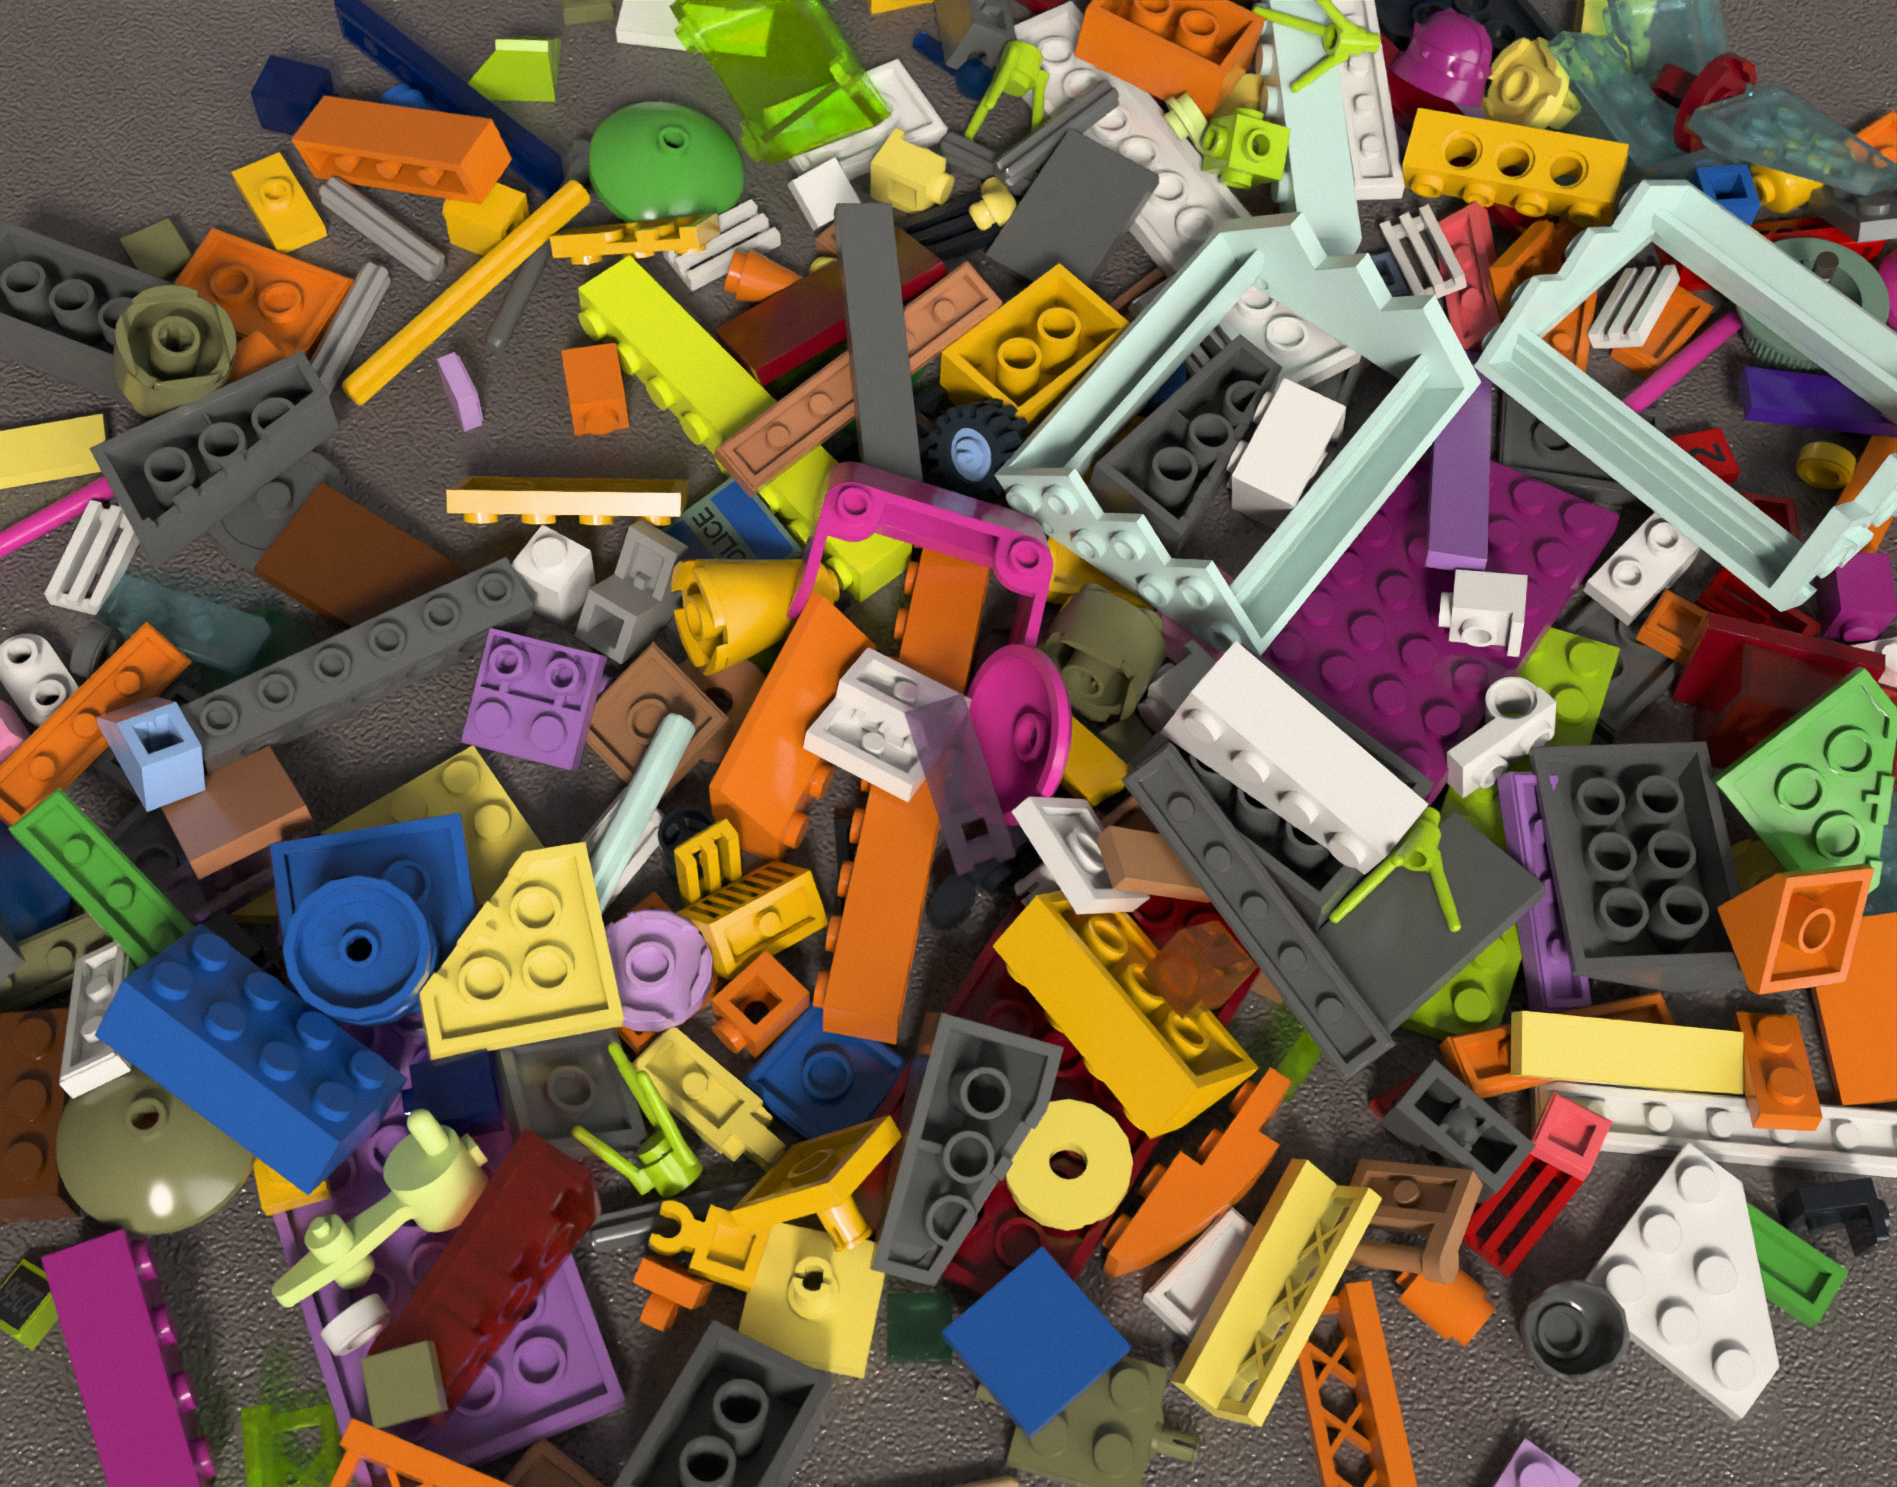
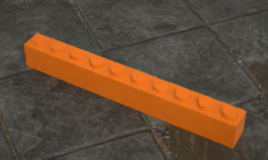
M914 545V548L922 549L920 562L909 561L904 594L912 595L910 609L899 608L897 614L894 642L902 643L899 657L889 656V658L966 696L992 568ZM959 727L929 775L909 802L864 779L861 780V791L869 792L866 809L855 807L852 818L849 843L858 844L855 861L844 860L840 872L837 896L846 898L843 916L831 915L826 938L825 951L834 952L831 971L819 970L813 998V1007L823 1009L824 1032L897 1044L958 740Z

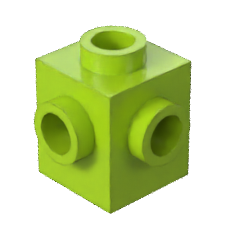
M1234 108L1232 115L1211 119L1210 126L1206 130L1202 141V151L1204 154L1202 171L1221 176V185L1238 189H1250L1251 184L1259 185L1282 181L1291 128L1263 121L1264 114L1262 112L1247 108Z

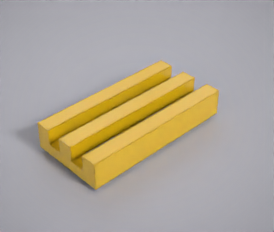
M727 818L717 821L675 847L674 857L680 899L685 907L701 900V897L704 895L708 896L722 889L721 885L725 882L730 884L742 878L739 835ZM701 850V853L698 855L699 863L703 867L704 878L700 880L698 878L697 862L693 857V854Z

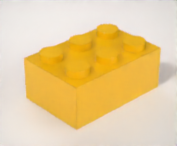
M1058 263L941 352L940 385L949 392L948 399L956 406L984 398L988 400L994 398L1003 400L1002 407L1014 406L1018 411L1013 419L1025 418L1029 424L1027 428L1022 430L1024 438L1034 432L1131 323Z

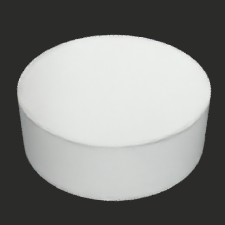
M373 1294L358 1301L339 1314L322 1330L320 1335L333 1355L343 1356L359 1348L383 1330L390 1322L392 1313L380 1296Z

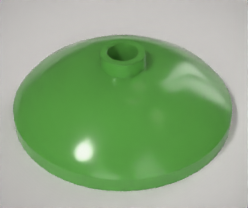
M646 101L625 106L609 115L599 125L591 140L587 163L592 186L603 204L626 223L717 213V216L735 208L741 196L744 184V167L738 148L730 136L715 121L687 106L663 101Z

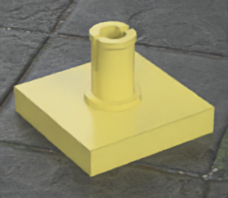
M784 1223L772 1225L752 1289L746 1295L738 1332L811 1368L864 1379L886 1276L885 1273L869 1269L875 1242L865 1240L850 1250L845 1248L842 1252H837L827 1232Z

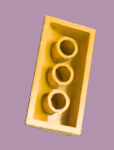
M1062 890L1040 894L1033 898L993 945L994 949L1006 962V968L1011 977L1031 992L1044 1008V1014L1048 1022L1056 1030L1067 1036L1083 1056V1061L1088 1071L1108 1086L1123 1105V1110L1128 1120L1134 1126L1143 1130L1150 1139L1182 1128L1251 1077L1259 1068L1127 912L1077 914Z

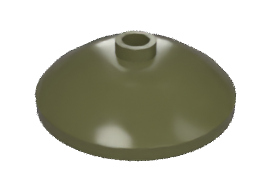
M133 1064L130 1072L73 1099L70 1097L62 1113L56 1137L57 1165L62 1181L71 1197L88 1215L101 1224L114 1230L126 1229L131 1234L137 1235L167 1234L191 1227L207 1219L226 1205L239 1191L248 1178L257 1158ZM149 1113L159 1114L158 1121L152 1128L147 1130L138 1129V1123L143 1116Z

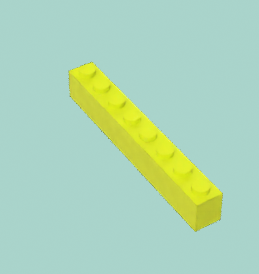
M630 255L578 288L581 313L578 314V318L586 334L596 342L601 339L605 344L616 343L621 370L629 376L635 374L645 384L652 401L662 410L668 408L680 420L682 429L694 444L701 445L703 443L714 454L717 447L777 403ZM821 445L757 493L803 552L822 484L830 469L839 464ZM715 458L717 465L728 479L732 477ZM877 533L858 542H848L827 536L820 562L826 569L830 568L834 572L839 588L842 591L846 589L859 603H862L908 569L909 561L912 560V544Z

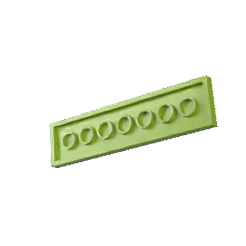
M1550 627L1518 675V677L1533 683L1537 688L1541 687L1556 701L1555 734L1546 747L1590 745L1621 648ZM1508 713L1504 716L1519 717L1522 715L1516 713ZM1526 754L1511 764L1505 773L1532 772L1529 755ZM1498 782L1488 788L1479 787L1464 799L1449 786L1440 812L1441 819L1439 825L1456 811L1507 854ZM1517 922L1399 1026L1443 1041L1450 1036L1500 1026L1522 958Z

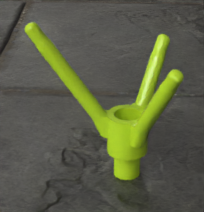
M1314 0L1334 22L1328 26L1260 6H1255L1252 9V12L1266 18L1268 21L1323 38V47L1328 57L1291 84L1290 89L1293 93H1298L1334 66L1347 61L1349 57H1358L1362 52L1376 53L1381 42L1379 34L1366 32L1361 25H1355L1349 21L1331 0Z
M1432 807L1425 808L1390 854L1329 914V919L1332 923H1338L1396 867L1404 866L1409 870L1427 871L1430 873L1449 930L1452 932L1460 930L1461 924L1443 870L1441 852L1437 849L1441 839V832L1438 828L1441 815L1436 809Z

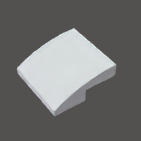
M868 647L839 680L836 698L806 731L803 748L909 802L951 741L968 712L972 699Z

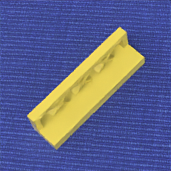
M1292 1159L1170 1382L1215 1417L1261 1427L1382 1198L1369 1187L1337 1185L1307 1159ZM1350 1207L1344 1220L1334 1227L1343 1209ZM1319 1265L1314 1276L1304 1283L1310 1271ZM1289 1321L1283 1334L1274 1340L1280 1327ZM1258 1379L1246 1403L1240 1402L1249 1385Z

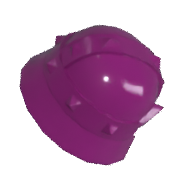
M1451 7L1429 16L1422 25L1415 21L1409 38L1411 41L1409 47L1397 57L1389 68L1406 82L1428 93L1461 105L1482 107L1485 83L1487 78L1493 75L1492 63L1490 62L1492 58V44L1485 26L1469 16L1457 13Z

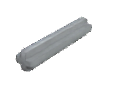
M331 177L326 184L321 185L319 194L321 195L323 205L423 279L434 281L439 274L444 273L447 265L444 262L445 256L443 253L339 177Z
M372 262L362 265L310 360V364L326 389L328 396H330L391 283V279L388 276L389 272L382 265L377 266Z

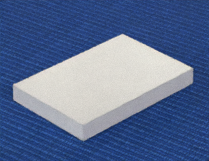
M899 59L763 113L764 126L799 177L836 157L848 181L870 172L872 160L895 127L905 131V141L918 147L929 148L941 143L947 135L946 125Z

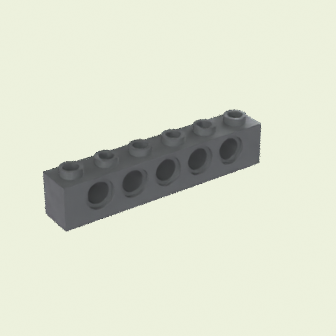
M504 557L179 707L202 746L205 774L209 775L264 747L270 746L274 750L483 651L490 628L513 634H519L529 629L534 605L507 557Z

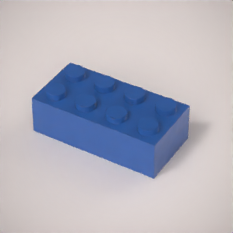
M202 924L196 926L122 980L95 1033L97 1038L306 1195L314 1191L378 1129L408 1079L388 1064L380 1055L372 1052L337 1026L328 1016L317 1011L282 985L277 978L266 973L230 946L226 940L215 935Z

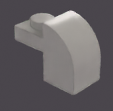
M642 519L630 525L614 575L589 588L574 636L620 664L643 651L670 620L674 613L673 610L676 609L682 597V590L671 592V578L673 568L679 561L685 560L689 546Z

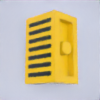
M775 860L676 912V914L689 919L702 932L706 945L708 944L717 975L728 980L739 975L765 950L773 956L829 925L811 870Z

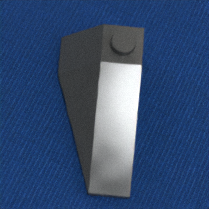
M926 1012L908 1077L898 1126L902 1137L894 1146L869 1269L931 1286L936 1285L977 1221V1213L999 1180L1002 1181L1014 1163L1011 1160L1031 1129L1037 1127L1046 1113L1064 1047L945 1013Z

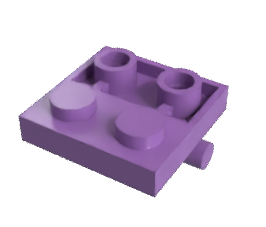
M490 628L461 743L578 772L596 699L613 683L612 677L603 675L607 657Z

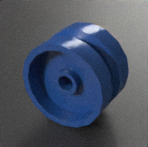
M359 875L329 881L305 897L288 922L283 945L288 978L304 1001L340 1023L368 1028L396 1022L418 1007L419 993L434 972L437 973L440 958L435 929L411 896L386 880ZM369 940L372 945L370 956L361 962L351 959L352 950H362L361 941Z

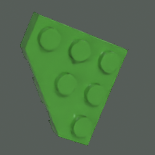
M1858 666L1713 777L1711 781L1785 872L1867 864L1874 868L1869 894L1880 883L1883 861L1879 860L1884 825H1888L1895 778L1891 773L1897 740V707L1865 668Z

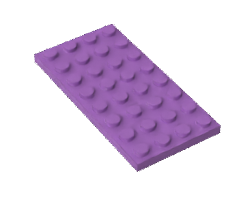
M421 1013L405 1015L396 1022L370 1028L355 1025L340 1026L341 1029L372 1052L380 1055L388 1064L408 1079L378 1129L328 1176L332 1198L273 1214L289 1269L310 1252L304 1242V1237L310 1223L315 1218L334 1214L338 1215L346 1224L390 1194L391 1189L383 1177L384 1165L393 1148L402 1139L411 1134L407 1127V1119L409 1114L416 1109H426L431 1112L439 1125L452 1128L459 1138L468 1133L488 1160L481 1168L489 1181V1189L485 1201L478 1211L463 1224L443 1232H429L420 1228L414 1219H410L404 1222L369 1253L375 1262V1266L366 1284L352 1289H343L333 1280L300 1301L342 1437L352 1418L373 1427L360 1359L426 1340L435 1342L448 1410L379 1430L471 1469L531 1446L536 1440L541 1438L548 1439L627 1406L539 1163L518 1165L490 1051L430 1062ZM378 1294L392 1313L390 1322L376 1336L354 1351L343 1356L333 1355L320 1335L322 1330L353 1304L370 1295ZM364 1459L361 1460L354 1475L358 1487H392L385 1468ZM398 1474L402 1487L422 1485Z

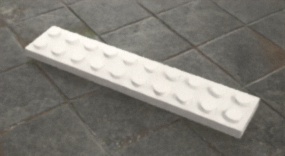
M1072 1L1015 25L1017 41H1023L1038 48L1044 56L1040 69L1050 74L1045 89L1043 124L1100 81H1108L1112 87L1117 89L1119 93L1118 107L1082 133V135L1159 174V185L1129 231L1165 273L1167 278L1172 275L1174 276L1224 220L1252 217L1228 187L1220 184L1218 175L1202 171L1204 160L1187 138L1181 142L1177 139L1163 118V115L1166 113L1149 93L1074 56L1084 15ZM1001 57L997 61L996 66L999 65ZM1031 89L1022 98L1032 109L1033 90ZM1251 286L1215 327V330L1226 345L1241 334L1283 367L1273 394H1276L1284 378L1309 388L1359 363L1361 359L1359 353L1254 286Z

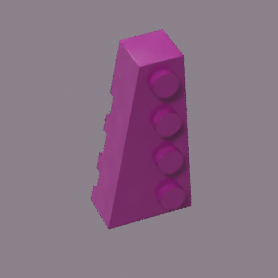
M120 1229L41 1257L108 1487H212L210 1477L218 1475L216 1456L208 1436L203 1435L199 1437L193 1410L198 1408L197 1393L188 1370H182L176 1347V1343L179 1342L178 1331L173 1314L164 1300L159 1281V1268L148 1235L131 1234L126 1229Z

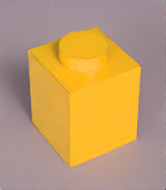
M497 182L482 204L445 199L442 212L446 221L450 243L483 257L530 216L526 194Z

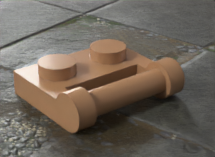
M1360 1159L1349 1186L1369 1187L1382 1198L1367 1228L1427 1235L1429 1239L1425 1248L1360 1240L1345 1271H1353L1357 1266L1423 1274L1428 1282L1451 1284L1455 1280L1459 1269L1458 1250L1483 1186L1474 1170ZM1350 1207L1343 1209L1334 1227L1344 1220Z

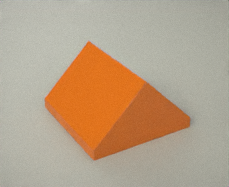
M1856 864L1777 873L1717 907L1749 990L1760 995L1846 982L1874 868L1867 864Z

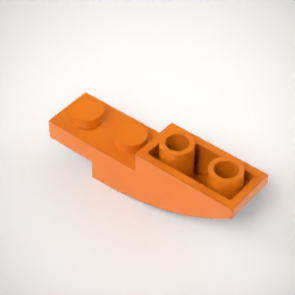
M1271 1067L1258 1085L1248 1079L1228 1109L1236 1117L1225 1133L1214 1128L1199 1148L1194 1160L1180 1151L1169 1168L1160 1163L1153 1168L1138 1192V1195L1146 1201L1133 1219L1122 1213L1102 1243V1246L1110 1251L1103 1272L1112 1278H1116L1145 1268L1174 1254L1199 1238L1223 1213L1231 1207L1234 1208L1269 1167L1279 1147V1144L1261 1132L1282 1103L1292 1082Z

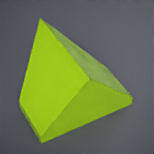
M510 35L495 39L496 50L454 98L463 100L556 102L561 37Z

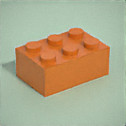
M1092 0L1085 11L1074 56L1164 101L1172 96L1178 99L1186 92L1198 106L1207 122L1210 123V120L1215 116L1250 67L1266 18L1229 0Z

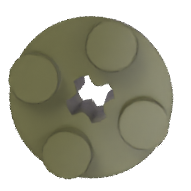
M162 285L146 289L132 299V304L120 315L116 323L113 353L114 377L123 395L132 403L134 410L140 415L151 418L161 416L182 405L204 398L213 391L230 383L236 350V333L233 323L227 312L215 302L214 306L207 300L199 297V291L180 285Z
M1087 583L1082 586L1079 592L1072 594L1066 599L1036 645V648L1049 656L1061 674L1068 691L1072 713L1096 722H1106L1110 715L1121 714L1120 720H1123L1134 712L1165 660L1166 646L1161 635L1165 624L1162 618L1154 611L1147 608H1137L1131 603L1111 595L1104 587L1095 583Z

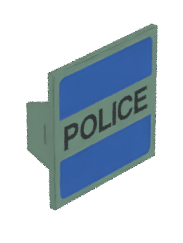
M732 477L684 511L681 516L672 520L670 525L660 529L689 546L685 560L796 559L804 553L757 494L750 498Z

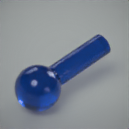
M924 31L915 37L912 48L953 76L956 88L963 97L970 100H980L983 98L993 79V69L984 65L980 59L967 60L958 70L945 65L942 44Z

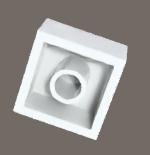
M1286 378L1283 379L1276 394L1267 391L1260 401L1253 418V422L1258 425L1251 441L1248 443L1241 440L1238 443L1227 466V471L1231 472L1227 487L1232 489V509L1276 530L1330 465L1342 442L1346 406Z

